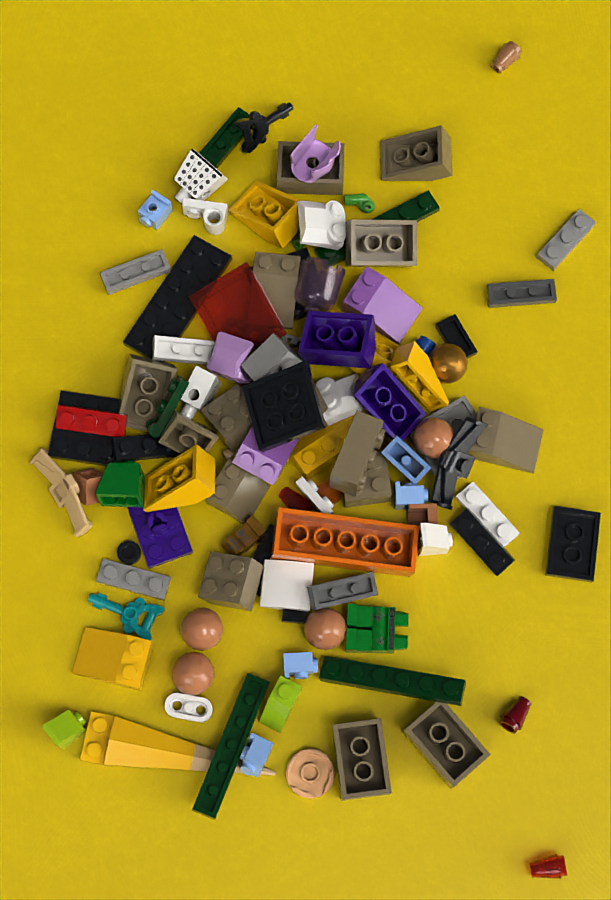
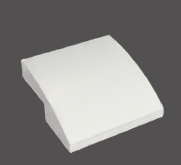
M265 559L263 562L259 607L310 611V598L307 587L312 586L314 563Z

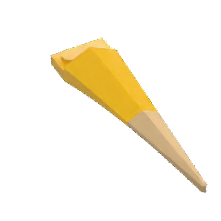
M91 712L80 760L109 766L208 771L216 751L116 716ZM239 759L234 773H243L240 770L243 760ZM264 767L260 775L273 776L277 774L275 771Z

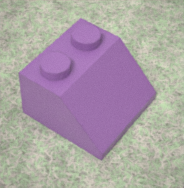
M252 426L232 463L274 485L300 438L261 452L259 451Z

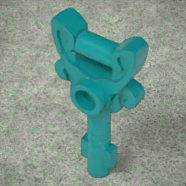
M98 593V595L90 594L88 602L93 603V607L100 610L105 608L122 616L121 621L124 624L123 629L125 633L132 634L135 631L140 638L152 640L150 629L155 618L164 613V607L152 604L146 605L143 598H138L135 600V603L130 602L124 607L107 600L108 597L101 593ZM144 612H147L142 627H139L138 618Z

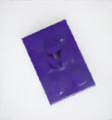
M127 507L149 569L193 553L177 507L152 512H145L143 507Z

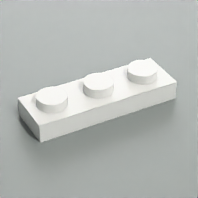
M155 335L153 337L152 360L207 365L208 360L212 357L216 341Z
M474 482L456 495L455 499L463 508H469L504 547L520 534Z

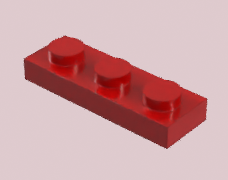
M59 404L55 428L111 437H125L128 414Z

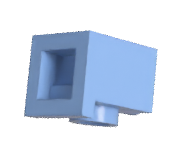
M152 190L150 197L138 210L139 221L148 228L151 226L158 230L173 211L171 201L155 190Z
M400 481L395 482V510H405L408 508V504H424V502H428V488H424V485L418 486V483L415 485L413 482L405 483L404 486H400Z
M312 652L283 653L285 678L289 679V675H294V679L309 678L308 674L318 673L317 658H313Z
M251 733L248 743L240 756V759L243 760L240 770L246 775H253L258 778L274 743Z

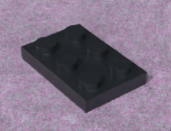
M560 506L553 507L545 576L591 583L594 581L600 512Z

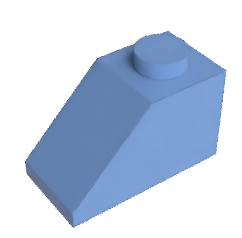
M398 436L381 452L415 485L431 469V466Z

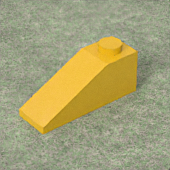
M415 341L397 347L390 368L430 412L448 406L449 401L427 354Z

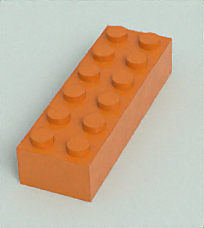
M279 507L275 517L271 559L314 563V565L410 577L415 573L419 526Z

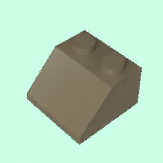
M175 410L158 442L180 454L196 444L208 453L218 440L219 435L207 426Z
M228 458L215 480V493L206 498V502L215 509L245 524L246 520L254 515L270 485L259 477L233 464V460Z

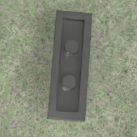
M554 279L487 284L489 308L556 303L557 301Z
M374 572L307 587L312 610L378 595Z

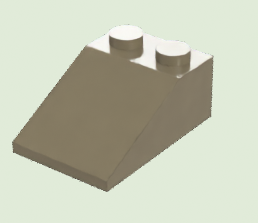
M440 125L382 140V180L433 181L452 176L451 137Z
M255 252L248 325L293 329L300 274V256Z
M129 354L118 407V413L128 414L127 428L148 432L146 423L148 420L155 418L157 414L156 407L159 401L165 399L168 393V384L171 379L176 377L177 368L174 364Z
M479 407L476 420L488 424V427L483 429L468 454L476 457L475 460L534 474L543 429L503 412Z

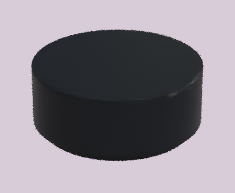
M125 541L118 547L117 555L123 564L134 565L141 558V549L137 543Z

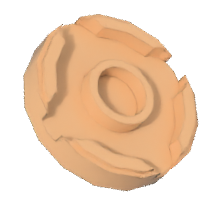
M306 749L295 754L289 761L286 771L287 781L293 792L309 799L320 797L328 792L333 784L335 775L333 763L329 757L320 750Z

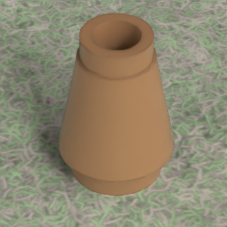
M513 41L504 43L491 67L497 73H501L520 58L521 48Z

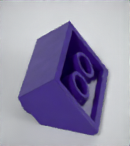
M308 311L298 353L308 364L371 369L376 349L374 315Z
M383 363L373 365L371 369L367 368L355 382L352 396L369 415L384 420L383 429L386 430L385 433L391 440L396 436L404 440L427 414Z

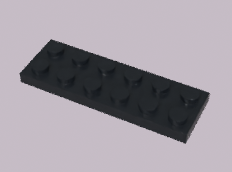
M194 235L123 341V344L140 355L152 359L153 337L155 335L181 338L232 261V255Z

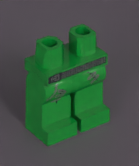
M348 604L346 653L394 654V650L407 649L408 635H395V627H408V613L396 611V607L387 608Z

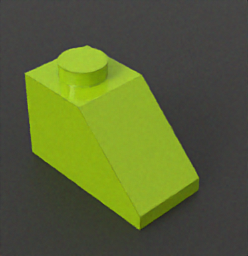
M280 675L259 722L281 733L302 691V686Z
M67 710L45 723L42 728L58 747L66 749L86 732V728L83 726L86 721L78 711L73 713Z

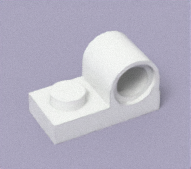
M191 198L183 199L184 215L193 219L203 218L205 229L211 235H218L224 231L228 218L227 204ZM212 219L219 220L217 223H210L209 221Z

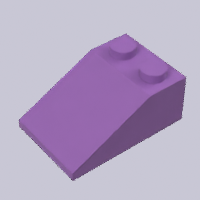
M366 266L344 299L342 312L374 315L375 331L398 345L422 311V307L395 284Z

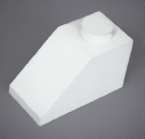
M420 523L418 535L419 556L447 554L449 547L453 546L452 534L447 532V526Z

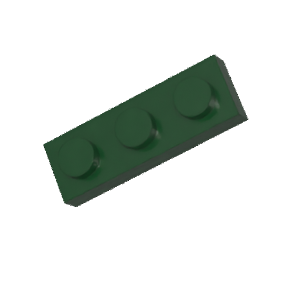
M238 107L199 154L217 169L244 137L242 130L237 128L234 122L242 118H249L250 114Z

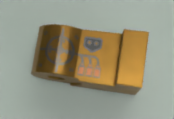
M252 515L246 520L245 524L227 537L221 546L228 554L241 556L260 542L267 532Z

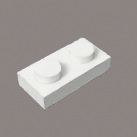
M302 476L295 482L301 492L320 513L334 514L332 510L334 505L326 496L323 498L319 496L316 492L319 488L311 479L306 481Z

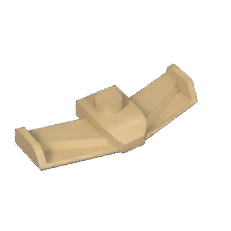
M41 448L29 463L34 464L53 484L48 490L59 508L66 507L75 529L74 536H82L93 524L87 520L79 500V486L71 473H65L47 454L48 451Z

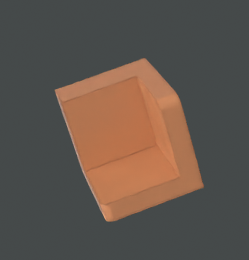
M94 468L73 472V478L80 489L78 493L79 500L86 506L99 503L96 490L103 473Z
M437 503L408 504L407 524L420 526V523L438 524Z

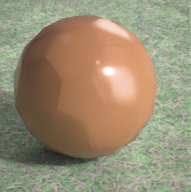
M436 417L427 418L414 431L413 441L415 448L424 457L430 459L440 458L441 453L448 448L454 436V431L443 419Z
M194 609L188 612L181 623L182 638L189 647L195 650L203 651L215 647L223 635L222 620L211 609Z
M332 608L314 610L306 618L304 633L308 642L321 650L337 647L345 638L347 630L342 615Z
M198 652L183 654L176 660L172 668V680L176 688L184 694H201L211 686L214 679V667L210 659Z

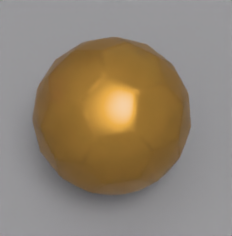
M444 343L438 345L428 356L440 383H454L461 379L467 370L468 360L466 354L455 344Z

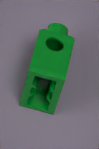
M135 461L107 464L96 490V496L101 506L143 507L145 475L141 465L135 463Z

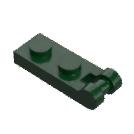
M177 375L176 379L173 378L169 382L167 387L168 393L165 399L159 401L156 407L157 414L155 418L148 420L146 423V428L152 437H159L163 433L189 385L186 378Z

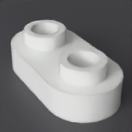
M173 693L165 701V710L173 718L203 723L208 721L213 714L212 704L203 697ZM175 702H180L182 704L180 710L173 709V704ZM200 706L206 709L202 715L197 714V708Z

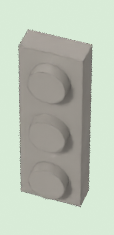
M579 209L537 254L536 258L554 271L590 232L596 222Z
M163 249L100 272L108 294L111 295L169 273L171 268Z
M107 559L102 560L96 582L163 601H165L171 581L169 576Z

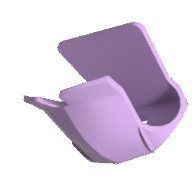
M315 125L290 155L292 173L297 179L305 183H313L321 176L330 172L335 158L340 153L341 145L339 140L334 143L331 149L315 139L318 125ZM311 157L316 158L319 161V165L316 168H310L306 164L307 159Z
M219 332L212 357L208 360L206 367L219 377L247 385L251 383L252 379L240 365L253 353L250 351L254 344L251 341Z

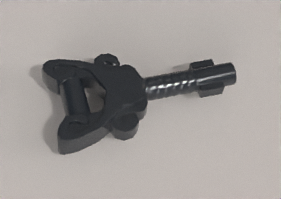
M289 102L287 104L282 103L277 107L278 110L267 117L252 111L249 118L235 121L234 125L242 130L245 139L242 145V152L251 153L259 143L264 144L267 139L266 135L269 132V125L278 119H284L289 116V112L293 110V105Z

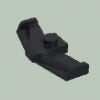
M468 416L464 419L448 448L441 453L438 460L439 464L431 495V503H437L440 507L452 510L453 506L451 504L457 477L460 476L467 479L476 457L467 453L483 429L488 427V424Z

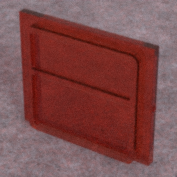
M247 262L189 296L214 342H216L217 334L224 332L251 341L254 344L247 357L258 349L273 333L279 338L287 334L282 321Z

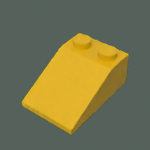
M257 180L228 209L231 215L264 240L282 249L300 230L297 205L300 199Z
M196 444L146 475L143 510L145 512L192 505L209 498L215 493L216 459Z
M85 627L72 674L142 691L154 644L151 640Z

